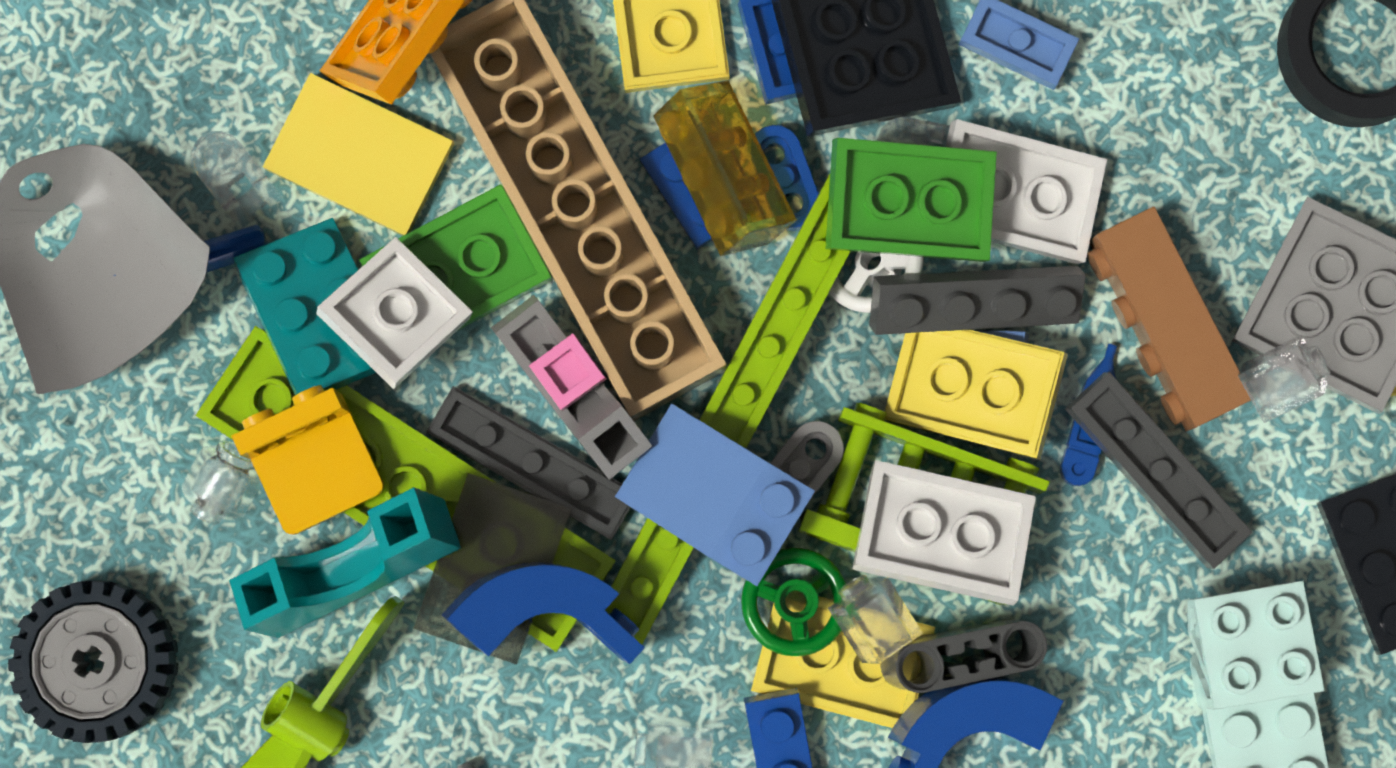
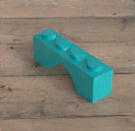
M413 487L368 510L369 518L365 526L344 541L304 555L274 557L230 579L229 582L244 630L280 638L461 549L445 499Z

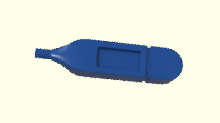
M1108 344L1104 359L1088 376L1081 393L1104 372H1110L1116 378L1113 362L1117 349L1116 345ZM1073 419L1066 443L1067 448L1064 450L1060 464V474L1067 484L1078 487L1087 484L1093 479L1099 461L1098 456L1102 450Z

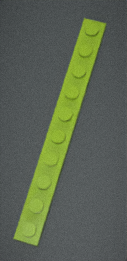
M830 173L699 419L744 448H747L850 251L825 249ZM649 518L646 519L611 585L619 595L605 610L610 614L614 608H617L640 629L634 635V638L640 644H643L694 548Z

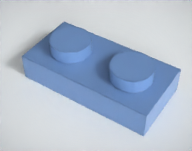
M980 0L959 45L1054 90L1079 38L999 0Z

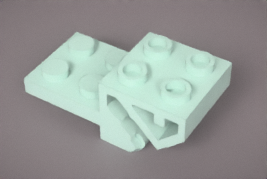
M1295 581L1188 600V635L1195 650V654L1190 658V668L1197 705L1202 708L1213 768H1329L1314 694L1325 690L1304 582Z

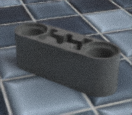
M1001 619L896 641L890 644L883 652L880 668L884 679L891 686L915 693H925L1032 670L1045 658L1047 640L1043 631L1031 622ZM1018 631L1023 645L1019 655L1012 659L1007 653L1006 642L1011 633ZM965 647L983 649L985 656L974 655L962 659V664L943 662L941 655L952 656L961 654L965 651ZM915 651L921 660V669L914 679L908 681L903 674L902 666L906 656Z

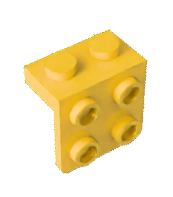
M317 385L292 397L294 406L278 414H274L272 409H266L246 418L241 422L244 430L231 435L240 456L251 459L283 530L292 535L299 534L379 496L384 489L383 480L342 393L334 388L324 391L322 385Z

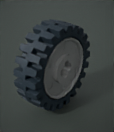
M110 581L76 582L49 592V596L39 599L31 606L32 612L29 615L23 616L17 626L21 628L18 636H13L10 649H14V655L12 659H8V670L14 672L15 681L10 683L14 694H19L22 699L19 705L23 711L31 714L35 718L33 722L41 729H48L52 732L51 735L61 739L73 740V742H106L127 736L149 723L148 721L156 716L164 707V701L167 697H170L174 688L172 684L174 676L178 673L179 663L176 662L178 646L177 640L173 639L171 633L173 629L168 619L163 617L161 614L162 610L154 602L147 599L146 595L126 585ZM100 650L102 654L98 660L104 662L103 669L88 673L86 669L90 663L84 661L86 652H98Z

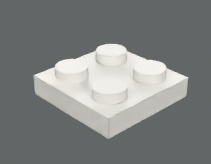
M397 237L391 240L317 307L316 312L393 389L471 318L473 313Z

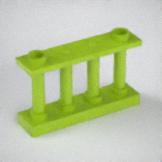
M856 403L854 410L844 407L838 418L839 422L850 425L853 429L826 504H820L817 512L807 509L798 532L856 552L860 528L847 524L850 514L846 513L873 434L904 445L897 464L900 466L919 469L923 455L927 453L955 463L950 477L972 482L974 473L977 471L1006 482L1004 486L1006 490L1024 494L1026 490L1037 494L1046 492L1050 481L1037 477L1039 468L1032 464L1014 458H1008L1006 465L885 422L886 412L866 404ZM990 601V602H993V603L998 604V605H1006V604H1003V603Z

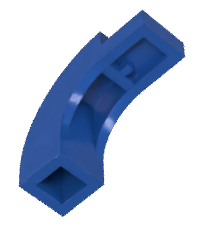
M529 562L507 566L491 572L466 588L441 614L488 657L519 624L531 617L545 613H561L574 617L619 659L628 664H631L645 648L634 638V635L640 629L617 608H614L610 614L605 611L619 593L597 577L561 564Z
M1001 676L929 691L913 702L892 728L888 738L905 746L906 749L902 757L896 756L888 768H938L943 757L953 745L963 738L979 732L1003 733L1028 746L1041 750L1064 701L1036 687Z

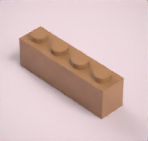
M1153 206L1096 234L1089 243L1092 251L1087 253L1089 263L1100 281L1108 279L1117 297L1111 302L1119 322L1125 329L1132 327L1142 346L1136 348L1138 359L1148 376L1157 375L1166 392V394L1160 397L1161 403L1174 425L1182 423L1185 431H1189L1253 400V396L1156 208Z

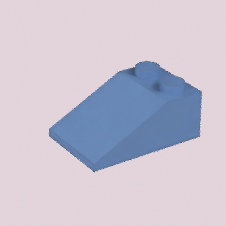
M671 403L649 439L652 447L638 457L615 497L709 558L758 586L815 491Z

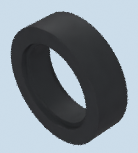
M1294 0L1285 13L1279 29L1277 56L1283 79L1297 101L1317 117L1340 126L1370 127L1396 118V85L1379 93H1355L1336 85L1319 67L1312 45L1314 25L1323 8L1337 0ZM1374 0L1389 8L1396 15V0Z

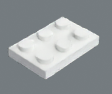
M959 119L952 121L945 147L997 152L991 242L1074 264L1085 263L1107 159Z
M875 460L871 470L852 570L1014 606L1019 599L1036 496Z

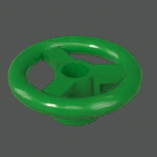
M805 548L779 550L758 586L745 580L741 595L743 618L753 637L764 647L775 653L794 657L811 655L830 645L844 628L850 606L848 587L839 569L822 554ZM789 564L806 565L819 572L808 582L801 579H792L786 581L780 587L765 581V578L772 571ZM830 586L833 594L831 617L820 632L809 637L807 620L813 617L817 611L819 604L818 594ZM798 591L805 596L806 606L801 612H792L787 608L785 599L790 592ZM758 597L774 602L778 615L785 621L790 622L793 640L781 638L765 626L758 611Z

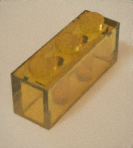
M729 80L680 89L653 115L661 136L671 152L682 175L684 184L695 202L720 257L768 245L797 221Z

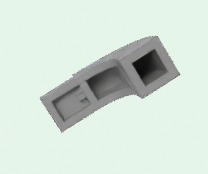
M534 295L491 327L529 379L609 480L652 447L633 419L603 383L596 386L564 411L559 409L529 365L567 337Z

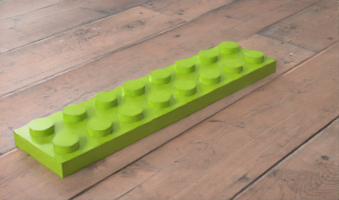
M257 326L253 328L195 415L230 439H232L231 435L244 430L241 422L246 418L266 409H272L274 414H278L294 406L292 397L295 396L294 391L265 331ZM346 385L337 389V391L342 393L384 483L383 492L379 496L343 513L365 526L369 518L368 510L413 487L445 499L461 549L426 565V567L462 591L491 572L507 566L529 562L561 564L583 571L604 581L616 560ZM545 613L531 617L517 627L555 652H558L578 620L566 614Z

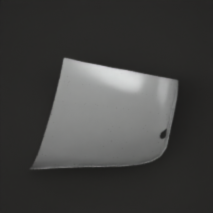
M80 144L30 157L12 165L0 181V287L37 394L74 389L108 375L141 353L160 337L191 305L206 277L210 247L172 210L137 171L117 154L101 146ZM42 172L52 178L50 191L40 198L28 199L19 192L20 183L30 174ZM74 203L81 208L82 218L75 237L51 262L37 251L35 247V232L57 212L64 210L66 206Z

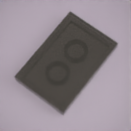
M468 473L452 517V523L461 549L437 560L413 629L481 652L441 614L466 588L491 572L521 563H554L572 509ZM534 617L523 621L514 628L490 656L517 665Z

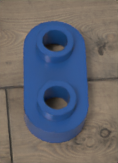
M767 126L757 131L750 140L748 146L749 166L770 220L783 230L798 231L814 204L818 191L797 136L783 126ZM773 146L780 148L784 153V159L778 164L767 162L764 158V152L767 148ZM787 196L798 197L802 202V209L794 214L786 212L782 207L784 198Z

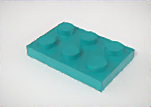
M333 218L233 258L234 266L295 395L317 385H322L324 391L330 388L337 390L376 373L316 314L317 307L358 271Z

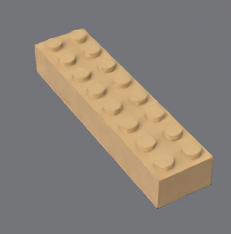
M494 0L447 25L448 34L446 39L430 56L624 409L633 421L725 372L726 362L525 0Z

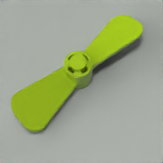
M393 596L383 604L319 697L292 681L284 683L274 693L261 718V728L272 736L241 768H306L310 758L315 761H321L328 755L333 757L340 752L349 736V729L346 727L347 716L331 704L397 617L405 601L397 596Z

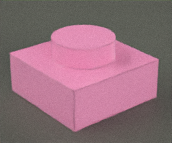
M573 333L529 365L562 411L607 379Z

